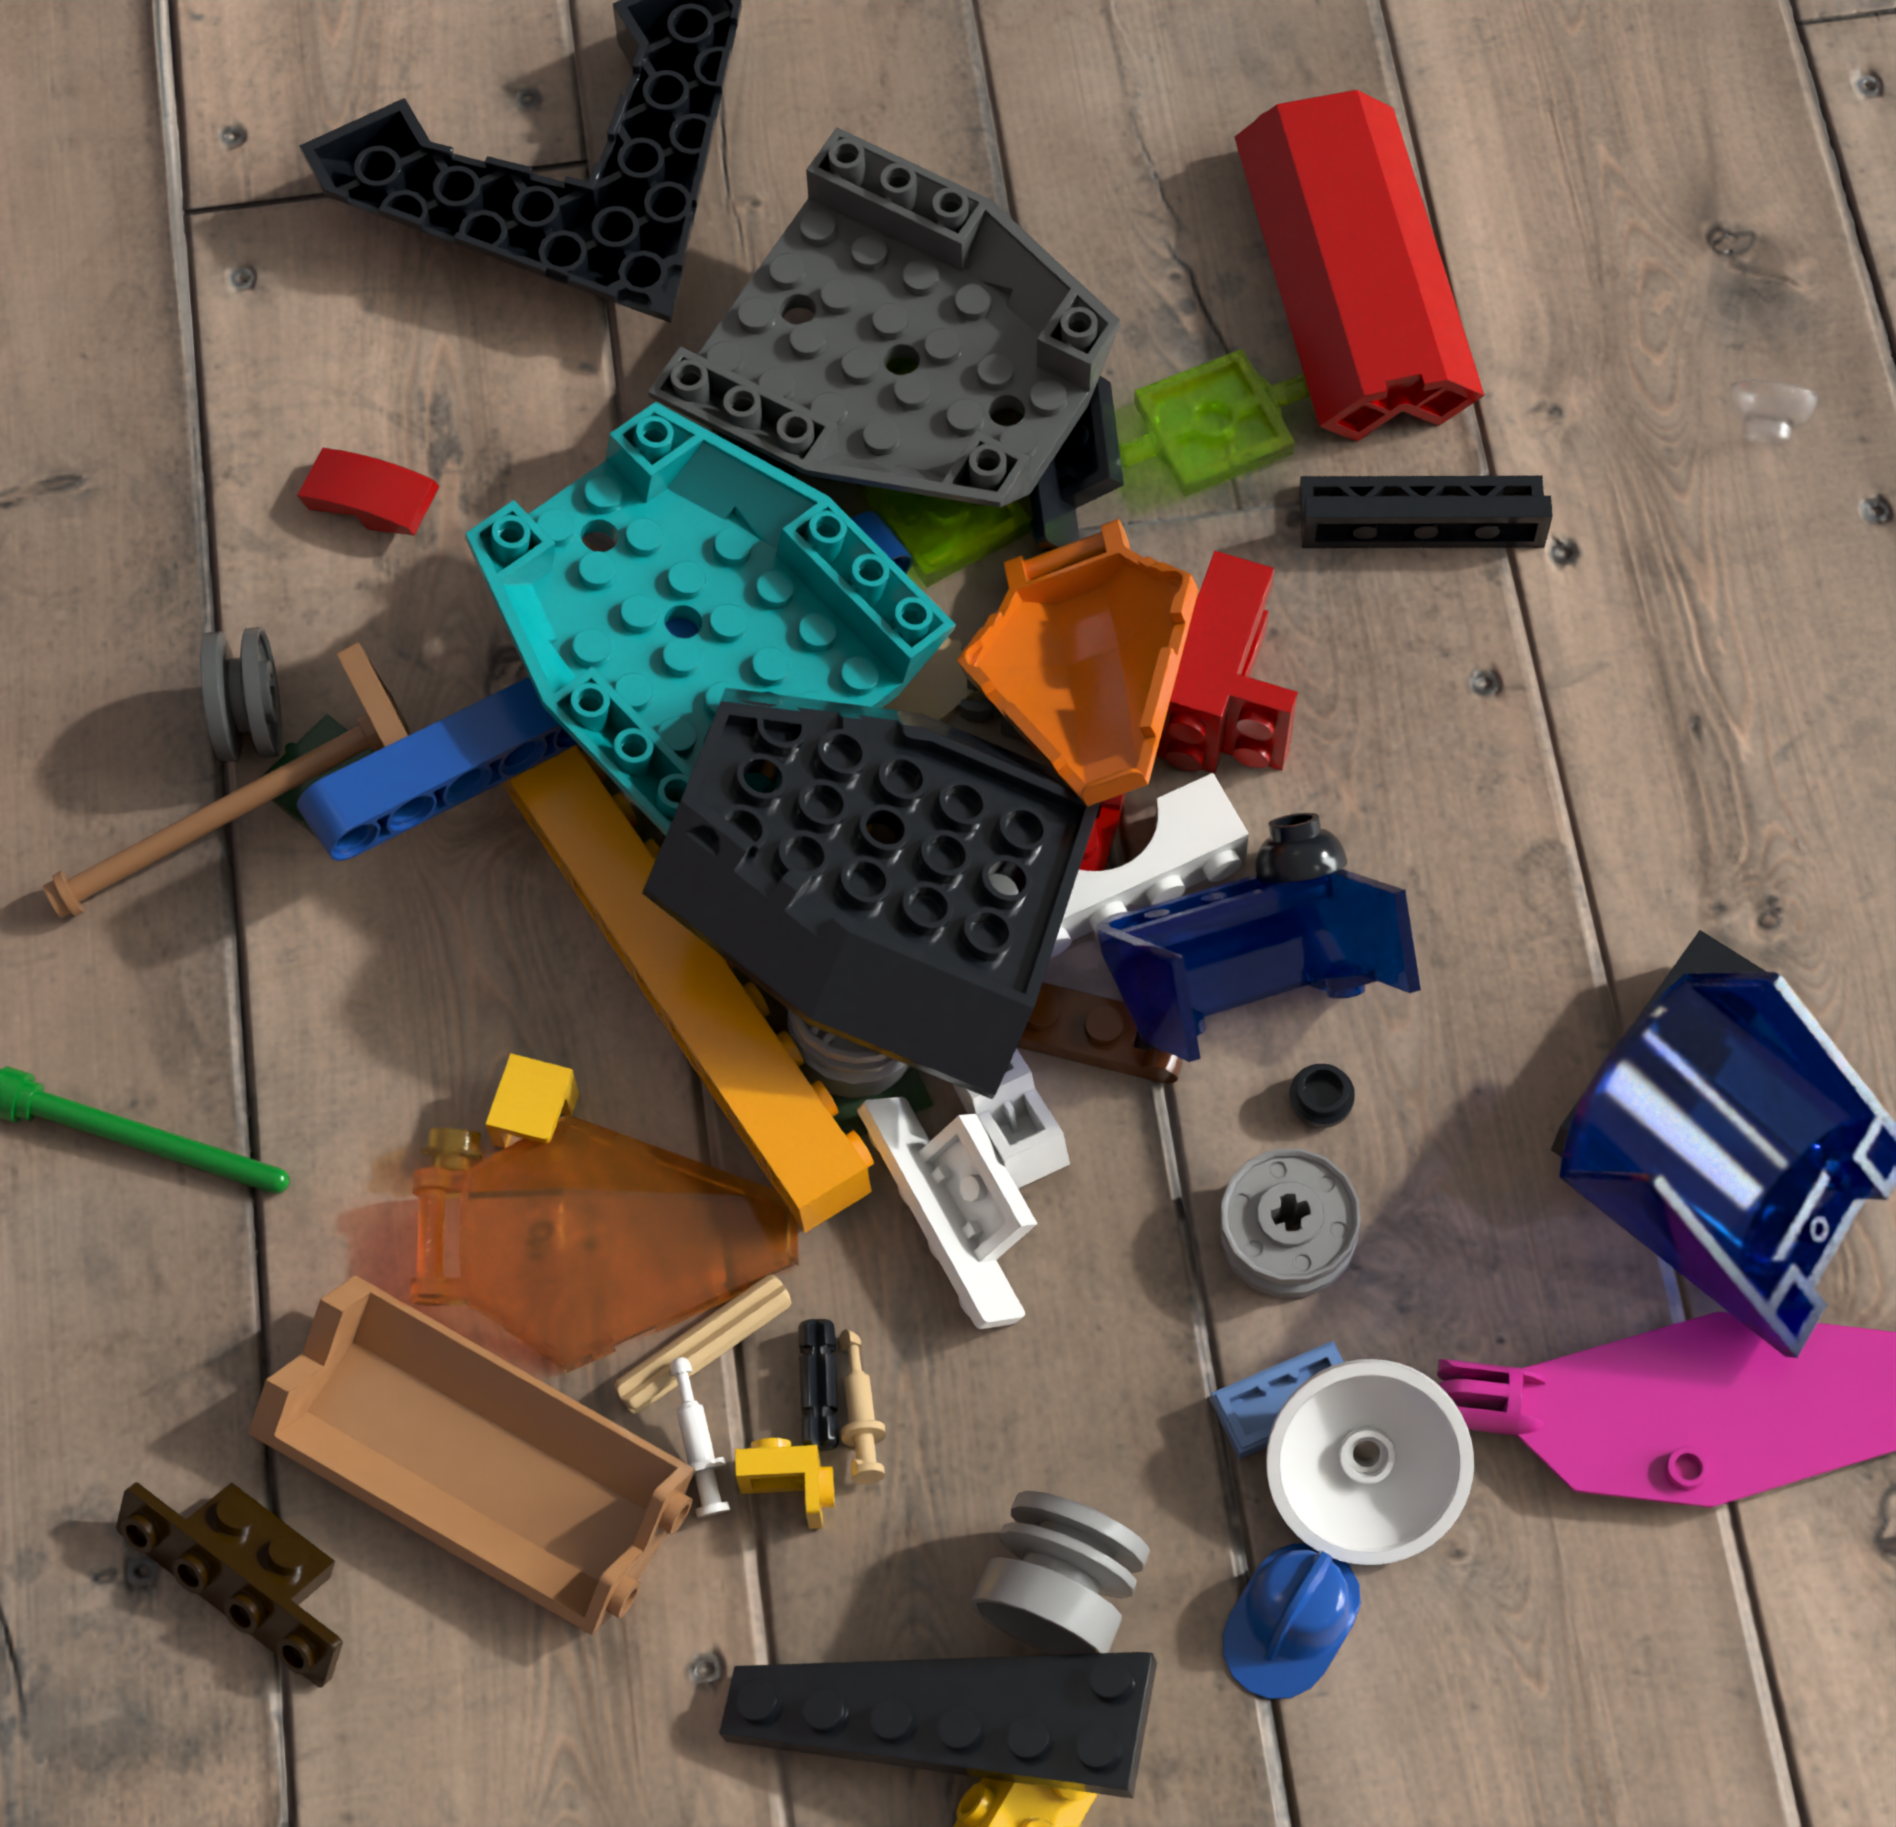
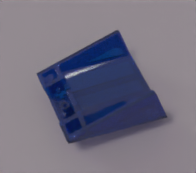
M1775 972L1685 973L1637 1018L1597 1070L1579 1102L1571 1121L1562 1153L1559 1178L1783 1356L1798 1358L1828 1305L1815 1290L1818 1282L1865 1200H1887L1896 1185V1123L1781 975Z

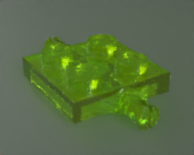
M1242 348L1134 390V404L1147 427V434L1119 444L1122 466L1127 469L1129 466L1157 456L1161 462L1169 467L1184 497L1293 455L1295 441L1282 419L1281 407L1310 397L1305 376L1303 373H1299L1297 376L1271 385L1255 371Z

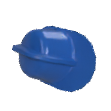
M1292 1543L1273 1551L1258 1566L1230 1612L1222 1634L1223 1657L1232 1677L1248 1692L1267 1699L1293 1698L1311 1689L1325 1674L1352 1629L1361 1606L1359 1582L1347 1562L1332 1558L1331 1555L1323 1550L1318 1552L1306 1543Z

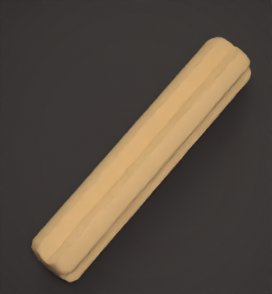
M775 1275L765 1276L617 1379L614 1384L617 1396L632 1414L641 1412L678 1386L676 1376L671 1377L670 1364L675 1358L684 1357L689 1360L693 1372H689L688 1376L691 1377L788 1309L791 1305V1299L787 1289Z

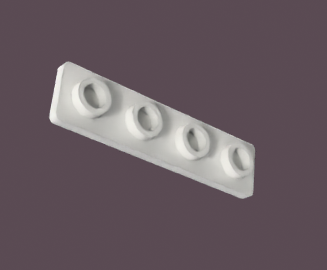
M904 1097L865 1100L857 1108V1112L868 1131V1137L873 1146L880 1152L898 1185V1192L901 1198L910 1207L925 1234L929 1249L942 1265L959 1296V1303L964 1312L971 1318L973 1324L978 1329L1016 1324L1025 1316V1311L996 1260L1035 1227L1037 1222L977 1115H958L930 1141L909 1102Z

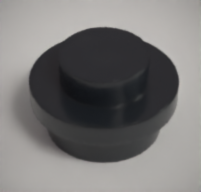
M1313 1064L1303 1068L1292 1080L1289 1091V1102L1294 1114L1302 1122L1318 1128L1332 1127L1344 1121L1350 1114L1355 1099L1354 1086L1350 1078L1341 1069L1330 1064Z

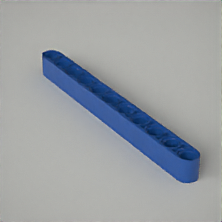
M867 511L851 518L905 574L908 573L913 564L912 556L877 512ZM674 618L665 624L667 630L679 638H690L699 632L697 626L685 618ZM527 677L321 778L302 793L298 799L297 808L331 859L336 861L348 860L559 755L574 745L577 746L578 743L543 708L530 678Z

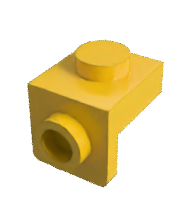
M764 1438L753 1441L751 1448L735 1449V1471L740 1494L805 1491L806 1516L809 1529L823 1528L822 1508H835L833 1466L821 1467L817 1445L791 1446V1441L787 1439Z

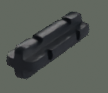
M828 1319L804 1320L798 1326L800 1353L804 1354L799 1357L802 1414L806 1415V1417L801 1419L803 1446L817 1445L818 1451H829L836 1449L839 1444L838 1419L833 1416V1414L838 1413L835 1355L831 1354L836 1351L835 1329L833 1322Z

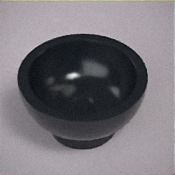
M1295 813L1275 818L1268 823L1270 837L1259 848L1255 872L1257 879L1264 882L1289 883L1305 881L1339 871L1347 865V857L1338 838L1330 831L1321 828L1318 814Z

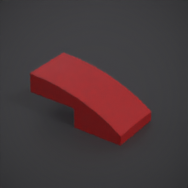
M322 447L297 497L308 510L354 515L367 530L415 536L439 489V485L434 479L387 461L358 453Z

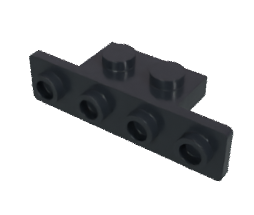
M1102 376L1099 377L1088 407L1030 494L1033 516L1030 523L1031 532L1037 545L1046 551L1080 540L1076 508L1124 486L1111 382ZM1021 414L1018 418V423L1023 419Z

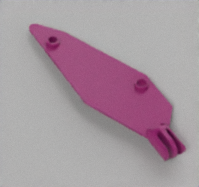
M1717 1311L1525 1368L1449 1359L1438 1360L1437 1376L1443 1380L1438 1385L1454 1401L1463 1416L1468 1430L1517 1436L1573 1492L1714 1508L1896 1452V1332Z

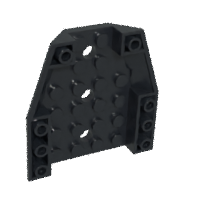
M725 688L642 894L807 1024L984 1097L993 1099L1034 1010L1101 802L1087 807L1052 768L922 713ZM748 773L765 775L773 782L775 791L770 793L755 791L746 783L744 775ZM878 823L887 826L894 832L897 843L883 844L876 841L869 834L867 825ZM1002 874L1007 876L1015 883L1018 894L1005 895L998 892L991 885L988 875Z

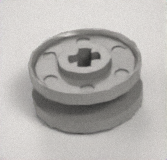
M1301 1148L1273 1149L1249 1159L1230 1178L1221 1201V1248L1232 1271L1252 1289L1276 1298H1304L1329 1288L1348 1269L1357 1246L1361 1225L1359 1198L1348 1176L1327 1157ZM1292 1215L1294 1224L1300 1223V1230L1286 1231L1285 1222L1279 1224V1217Z

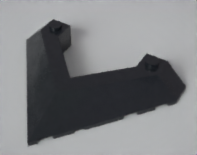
M619 0L613 3L617 44L630 63L633 73L625 94L620 96L607 131V143L599 163H595L589 182L566 176L563 182L533 174L532 167L489 156L486 157L485 161L454 154L453 147L429 140L405 98L299 145L300 151L323 192L329 198L671 323L742 9V0Z

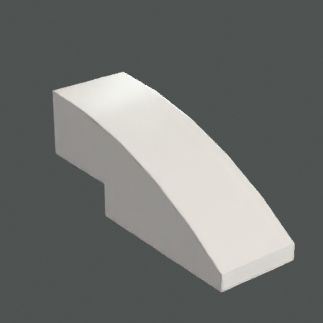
M1017 1048L993 1099L952 1083L967 1114L977 1115L1018 1189L1070 1165L1064 1133L1035 1089L1032 1072Z

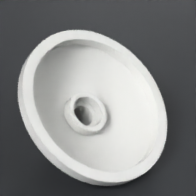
M1359 1359L1336 1364L1308 1378L1288 1397L1278 1412L1269 1434L1266 1451V1472L1269 1488L1279 1513L1292 1531L1306 1544L1318 1552L1323 1550L1339 1561L1361 1565H1381L1404 1560L1422 1552L1438 1541L1452 1527L1462 1512L1471 1490L1474 1473V1452L1469 1430L1461 1412L1445 1390L1425 1374L1400 1363L1378 1359ZM1366 1440L1376 1443L1378 1451L1372 1459L1363 1461L1353 1455L1354 1448L1358 1443Z

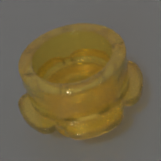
M429 1128L427 1147H420L422 1155L433 1156L432 1169L471 1172L472 1160H483L485 1157V1153L480 1151L481 1133L471 1130Z

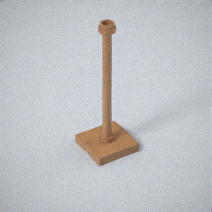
M357 642L336 653L367 712L365 715L357 718L358 726L68 879L63 871L53 874V880L43 885V888L58 916L64 918L73 914L76 917L84 913L85 910L81 902L84 899L371 747L376 752L411 735L412 732L391 692L360 643Z

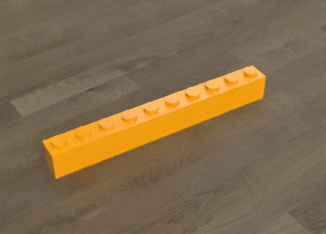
M574 745L559 755L501 783L803 1232H808L870 1194L872 1190L868 1167L872 1166L874 1161L869 1150L854 1130L845 1135L833 1117L839 1114V1111L823 1083L817 1080L810 1085L799 1069L804 1064L803 1057L790 1035L785 1030L776 1035L767 1023L765 1017L770 1015V1011L756 986L751 981L742 986L731 970L735 967L642 894L660 848L652 838L644 843L633 829L638 825L635 813L620 792L611 797L602 784V781L607 779L606 774L583 749L579 750Z

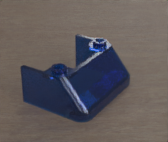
M1344 869L1323 877L1289 883L1264 882L1257 879L1256 875L1113 916L1101 921L1096 926L1100 952L1142 1040L1155 1046L1159 1051L1168 1052L1187 1062L1201 1059L1197 1036L1206 1030L1205 1016L1306 985L1327 991V996L1334 999L1358 996L1366 991V984L1376 981L1407 993L1421 990L1406 890Z

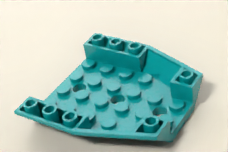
M654 402L609 434L604 462L535 510L527 514L513 500L465 533V540L543 708L665 836L702 749L704 739L725 688L883 708L903 691L956 626L829 496L657 402ZM590 533H603L614 541L615 546L605 552L593 551L584 545L582 538ZM674 618H685L692 621L697 626L699 632L690 638H679L672 635L667 630L665 624ZM748 773L744 775L746 783L755 791L770 793L775 790L773 782L763 774Z

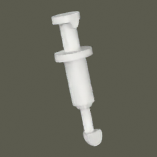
M677 1357L670 1364L671 1377L676 1376L682 1400V1404L679 1405V1410L676 1412L688 1465L695 1468L693 1475L695 1476L701 1507L695 1509L697 1518L707 1517L730 1510L728 1501L721 1502L714 1471L725 1467L726 1462L724 1457L715 1458L703 1405H699L698 1401H694L688 1376L689 1372H693L688 1359Z

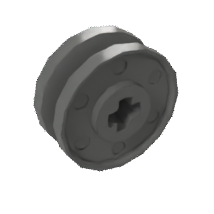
M262 627L245 628L242 635L239 658L233 657L228 641L222 632L204 633L201 639L200 650L201 684L208 731L218 761L222 763L239 761L244 732H250L259 757H279L282 749L281 704L274 658L265 629Z

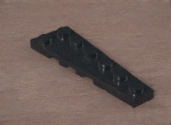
M1123 1652L734 1666L719 1734L726 1742L1133 1799L1157 1661L1153 1653Z

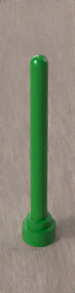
M5 1066L0 1070L1 1119L18 1123L21 1119L31 1121L37 1116L273 1194H280L289 1187L290 1177L281 1168L44 1092L43 1084L35 1082V1077L31 1073L10 1066Z

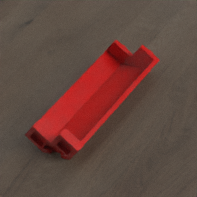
M1359 90L1346 91L1276 104L1270 110L1259 115L1253 123L1234 136L1319 427L1354 441H1359L1401 411L1440 426L1485 396L1394 108Z

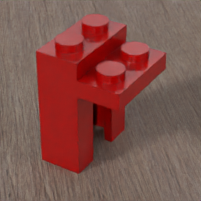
M1214 550L1196 599L1156 753L1157 757L1166 759L1168 763L1178 769L1190 772L1204 770L1215 774L1221 756L1225 753L1234 756L1238 762L1252 768H1265L1268 766L1283 770L1290 750L1298 692L1250 678L1267 629L1269 611L1264 608L1272 589L1275 569L1273 567Z

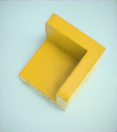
M510 1053L485 1124L493 1145L507 1148L511 1135L544 1144L549 1143L560 1113L572 1116L580 1094L573 1069Z

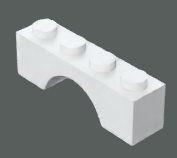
M1214 773L1157 798L1155 833L1148 846L1135 859L1123 866L1110 870L1078 871L1050 958L1065 951L1073 940L1092 931H1095L1097 934L1112 931L1122 925L1131 913L1149 905H1152L1154 908L1166 906L1182 896L1186 888L1206 879L1210 882L1223 880L1240 868L1242 863L1246 861L1249 833ZM1002 874L988 875L991 885L998 892L1005 895L1018 894L1015 883L1007 876Z

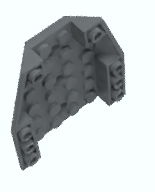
M836 127L806 169L807 201L699 353L695 354L680 346L649 389L648 396L808 476L1001 508L1031 494L1088 407L1119 329L1120 319L992 200ZM794 308H805L814 313V317L809 322L798 325L791 324L783 319L785 313ZM896 358H908L918 365L913 372L904 375L894 374L886 368L887 364ZM1010 408L1018 411L1023 416V419L1011 426H1001L996 424L990 417L999 409Z

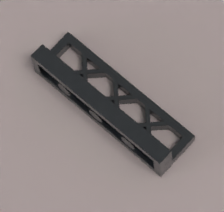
M1543 475L1300 477L1302 548H1545L1553 517L1551 496H1544ZM1503 495H1529V496H1503Z

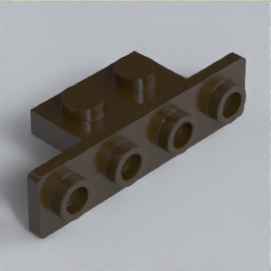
M137 1482L124 1491L116 1530L124 1537L132 1549L146 1554L175 1576L178 1583L184 1589L198 1594L227 1616L230 1623L237 1630L250 1634L276 1654L292 1672L302 1674L319 1688H322L332 1679L343 1642L338 1635L299 1605L331 1577L335 1564L334 1559L232 1482L187 1519Z

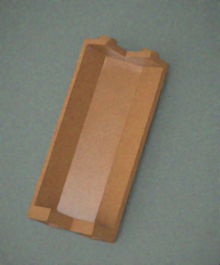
M356 1275L320 1299L302 1354L266 1379L248 1432L252 1437L590 1635H593L612 1615L621 1619L628 1612L641 1587V1582L638 1581L667 1533L673 1535L680 1528L689 1513L693 1501L692 1498L685 1494L695 1468Z

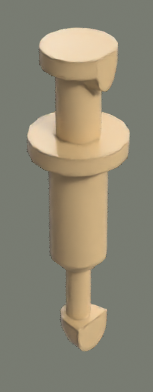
M845 1329L840 1334L839 1349L848 1353L850 1372L843 1379L848 1424L840 1430L841 1441L845 1445L855 1447L856 1459H853L851 1462L852 1481L858 1484H871L879 1482L885 1477L884 1466L881 1463H877L875 1444L886 1437L885 1425L880 1421H876L874 1417L870 1376L861 1370L859 1349L862 1347L861 1340L856 1333Z

